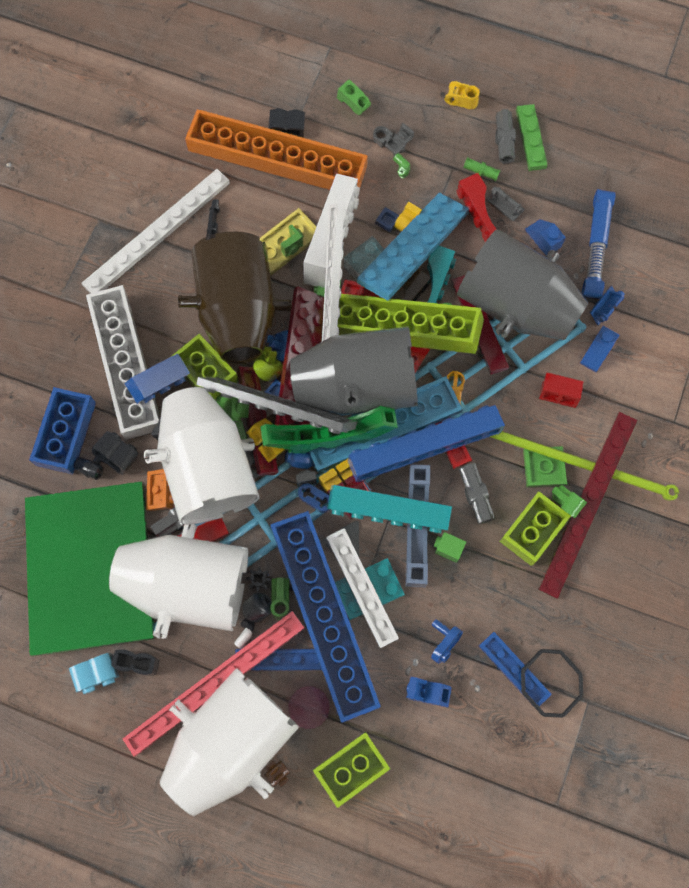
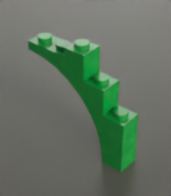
M379 406L368 412L348 417L347 419L357 421L356 429L349 430L347 433L341 432L340 434L328 431L329 428L325 426L318 428L310 424H265L261 426L263 446L288 449L289 453L298 454L308 453L318 447L334 449L349 441L365 443L398 428L395 409Z

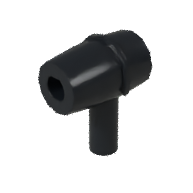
M96 456L93 461L79 457L74 463V469L87 478L98 480L104 472V467L100 465L102 461Z

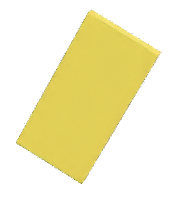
M299 208L260 238V241H265L267 245L270 275H273L310 246L317 226ZM292 224L295 229L299 228L304 236L303 246L295 254L285 257L281 253L280 244L291 237L289 226Z

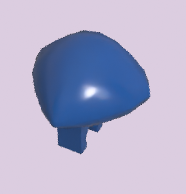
M288 330L278 332L274 336L269 335L267 343H269L272 351L277 352L276 360L281 361V363L284 362Z

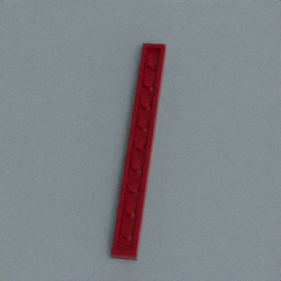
M621 412L617 413L580 495L587 503L575 518L571 516L539 586V591L558 599L637 423V419Z

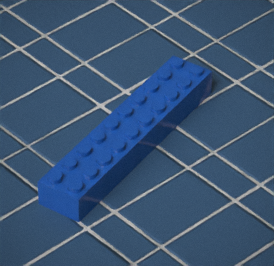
M309 511L271 524L273 536L340 722H345L381 708Z

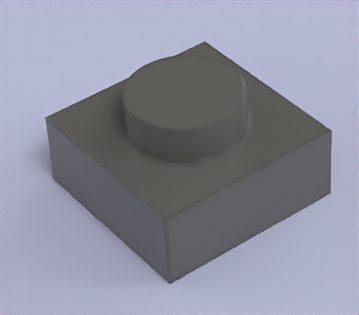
M304 470L296 475L297 486L317 484L315 471Z

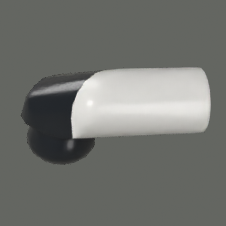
M246 618L241 622V626L245 629L234 642L240 649L250 640L255 628V623L248 621Z

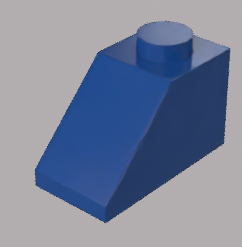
M541 219L525 229L546 256L550 250L557 251L560 249L566 238L554 223Z
M602 326L580 364L597 372L618 339L619 334Z

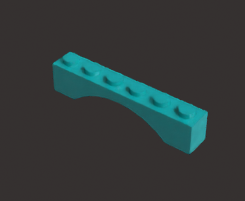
M438 246L430 255L427 270L431 278V295L427 303H437L438 300H442L445 292L442 288L444 284L448 285L451 276L448 272L450 269H454L457 260L454 258V250Z

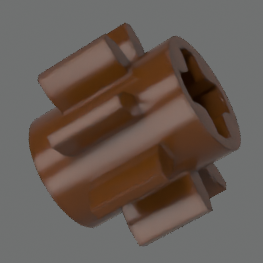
M273 760L265 767L268 771L264 776L273 787L277 784L282 787L289 781L287 775L291 772L281 760L278 763Z

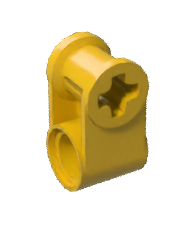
M458 81L450 82L448 86L449 92L444 98L445 102L452 106H459L470 110L475 109L478 105L479 89L476 86L463 84Z

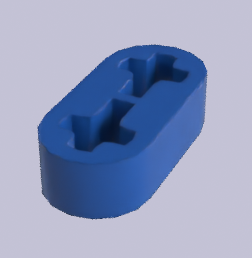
M303 484L299 487L298 496L302 502L321 513L330 511L327 509V506L321 508L320 502L317 501V498L321 501L327 499L328 504V494L311 484ZM310 489V493L314 498L310 496L303 497L304 493L302 491Z

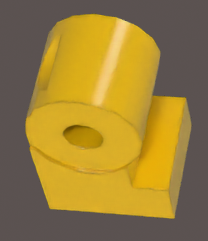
M408 202L404 211L397 218L394 227L402 232L421 213L422 209Z

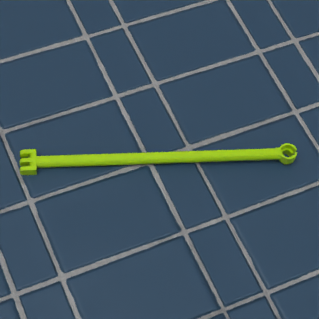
M503 431L490 436L491 438L592 471L595 465L593 461ZM615 470L612 476L613 479L661 494L667 501L676 499L679 494L678 487L672 484L664 486L619 470ZM669 489L674 490L675 494L673 496L669 494Z

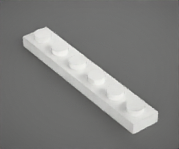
M345 529L327 536L326 539L379 647L382 648L398 640L399 638Z

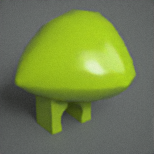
M265 347L263 355L256 359L253 365L257 376L267 382L279 378L283 371V364L281 361L276 360L277 352L271 351V347Z

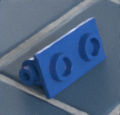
M612 286L608 288L590 311L597 325L609 319V316L615 310L613 307H617L624 300V292H615Z

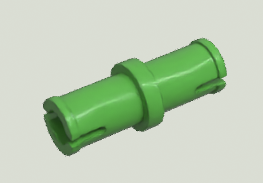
M467 157L463 166L464 169L479 173L480 177L482 175L494 181L497 180L500 170L485 165V162L480 163Z

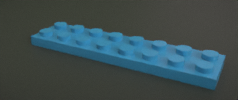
M439 192L421 213L359 275L357 283L389 301L468 215L469 208Z
M447 376L417 388V407L395 409L398 428L365 443L349 441L334 449L318 447L310 451L318 473L342 463L356 449L364 450L377 442L382 444L394 436H405L412 430L419 431L430 424L438 423L461 413L463 409Z

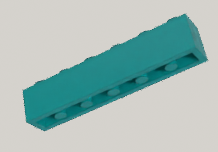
M331 485L327 509L332 510V514L344 516V512L351 513L352 518L363 519L364 516L372 517L371 521L383 523L385 519L390 520L391 525L403 526V523L411 524L410 528L422 530V526L429 527L430 532L441 533L442 530H448L452 506Z

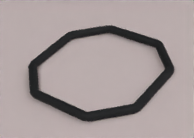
M541 649L521 670V691L542 716L563 718L583 697V675L563 651ZM542 653L560 654L579 676V695L563 713H544L526 692L525 671Z

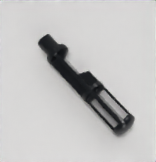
M217 199L212 200V207L209 208L206 240L212 239L214 236L216 237L215 234L218 232L216 220L220 208L219 200Z

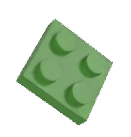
M563 446L551 447L563 451ZM523 449L527 487L567 485L565 462Z

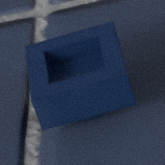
M385 207L375 220V224L391 233L399 215Z

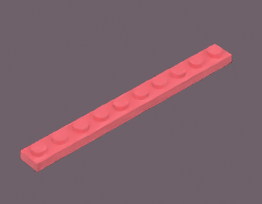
M293 611L125 736L123 741L132 755L137 756L182 722L169 710L172 705L179 709L175 705L178 699L191 712L197 711L236 668L243 675L303 631L305 627Z

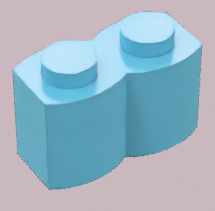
M105 653L69 668L76 692H83L84 695L95 691V686L100 684L105 687L115 683L114 679L119 677L117 669L111 666L113 660L112 653Z

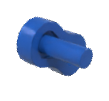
M436 619L432 626L445 635L443 641L431 655V659L439 664L441 662L445 663L449 659L450 651L460 640L463 631L456 626L450 630Z

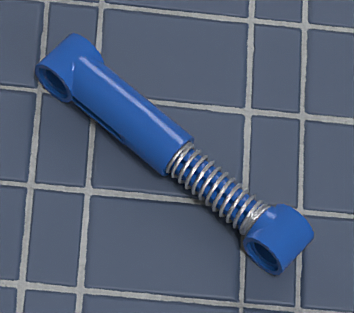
M597 189L594 195V211L589 242L591 250L588 276L584 279L581 291L584 297L601 299L605 282L602 281L601 276L605 249L608 246L611 214L616 193L612 191Z

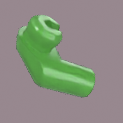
M397 153L393 158L399 165L397 173L401 178H405L409 175L410 163L401 154Z

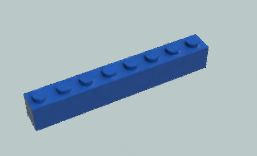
M486 405L479 408L476 412H465L458 418H448L437 425L430 424L423 430H412L402 437L394 436L382 444L377 442L370 445L367 449H356L349 454L348 464L357 483L502 432L505 424L496 405L490 407Z

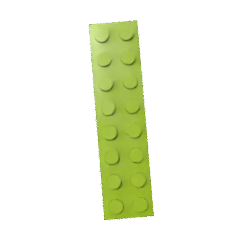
M341 294L338 306L340 316L337 327L339 328V335L409 326L411 346L476 354L484 318L481 308L398 299L387 301L379 297Z

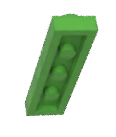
M534 104L517 106L516 113L528 170L546 169L547 160Z

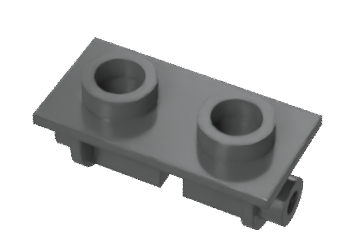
M495 186L491 190L492 194L486 199L512 221L525 210L521 204H518L503 192L500 187L497 188Z

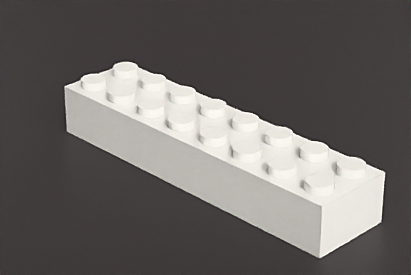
M123 285L88 294L86 298L121 434L125 440L152 433L160 419L155 398L148 403L142 401L137 404L124 384L133 376L147 370L128 295Z

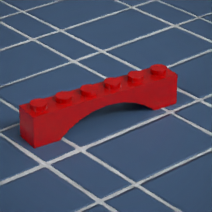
M479 173L460 180L456 192L459 199H462L465 206L469 208V214L471 213L475 226L481 230L483 240L486 242L496 230V227L491 222L486 210L485 193L487 187Z

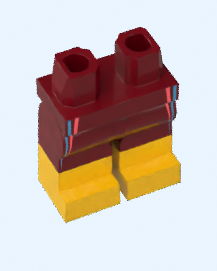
M348 459L337 465L336 471L332 468L319 477V483L328 495H330L331 485L371 492V488L365 480L356 483L348 464ZM344 512L350 520L353 519L351 513Z

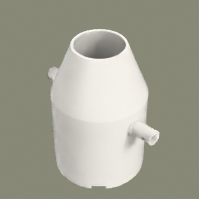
M186 388L167 396L162 404L157 449L145 450L144 458L150 457V459H145L146 463L162 462L179 522L183 521V524H197L216 520L223 517L222 513L234 510V513L251 506L259 499L256 484L245 451H252L255 444H249L253 442V439L241 440L234 421L204 388Z
M184 524L181 537L166 535L119 546L111 566L109 588L111 592L145 614L158 619L153 633L157 638H160V634H162V639L167 638L170 622L172 621L233 631L232 626L235 627L244 592L245 584H241L242 572L247 573L248 548L193 539L197 526L191 524L190 528H188L189 524Z
M238 668L229 675L197 712H191L179 699L175 702L179 709L174 705L169 709L183 722V727L177 735L162 774L160 785L175 803L192 816H196L243 792L247 786H252L266 799L269 795L263 788L271 794L274 787L260 776V771L299 728L248 677L244 680L245 676Z

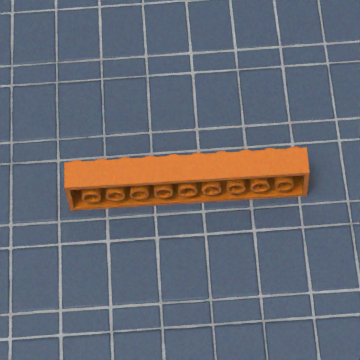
M199 109L196 110L185 138L188 151L328 190L332 187L336 173L358 179L357 187H360L367 169L368 155Z

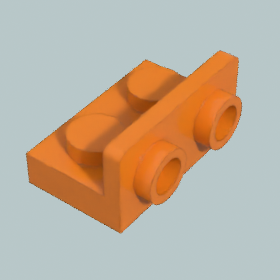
M164 469L148 471L146 510L173 509L175 505Z

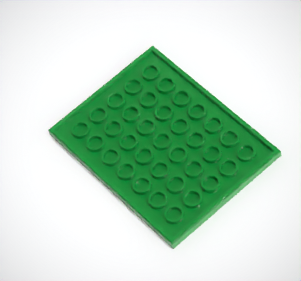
M143 482L26 497L29 655L33 657L155 639L153 635V618L111 592L109 588L111 566L118 547L147 540Z

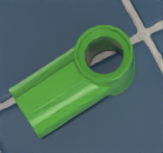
M563 485L552 490V499L561 506L560 508L574 518L587 503Z
M287 578L272 579L271 612L277 620H281L290 613L289 579ZM279 605H283L286 608L282 614L275 612V608Z

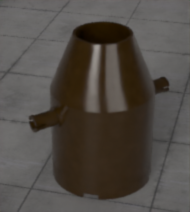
M231 231L217 233L215 238L209 240L203 238L193 246L191 256L196 295H179L178 303L180 304H178V307L195 308L198 310L199 322L223 361L229 363L250 362L263 355L275 311L290 312L292 304L289 303H291V300H278L273 297L265 241L262 242L259 236L247 232Z

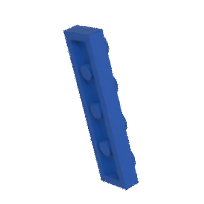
M493 632L479 647L522 694L521 670L525 665L500 637ZM529 669L525 671L526 692L538 706H541L552 694Z

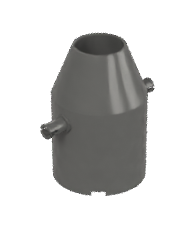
M496 229L485 242L474 259L477 261V264L472 272L467 271L457 292V296L473 306L481 308L483 312L500 321L501 324L496 329V333L500 335L502 330H504L501 335L504 338L513 329L522 334L565 340L588 305V302L564 269L556 263L559 259L557 252L552 257L555 251L550 250L545 257L499 229Z
M409 326L334 335L290 360V371L296 403L338 415L365 413L379 406L394 409L417 407L418 399L414 362L411 357L410 347L412 346Z

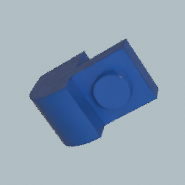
M410 677L406 698L448 708L452 687L442 683Z

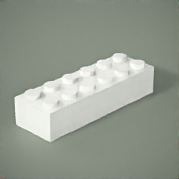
M336 173L304 259L305 284L325 288L329 205L335 203L344 204L346 217L343 221V229L345 232L344 238H347L349 231L347 226L349 223H352L354 217L352 212L354 209H357L359 203L360 187H357L358 179Z

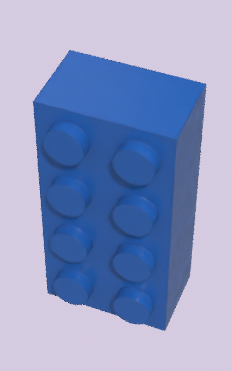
M53 387L29 459L35 466L74 474V463L79 458L95 409L96 402L90 395Z

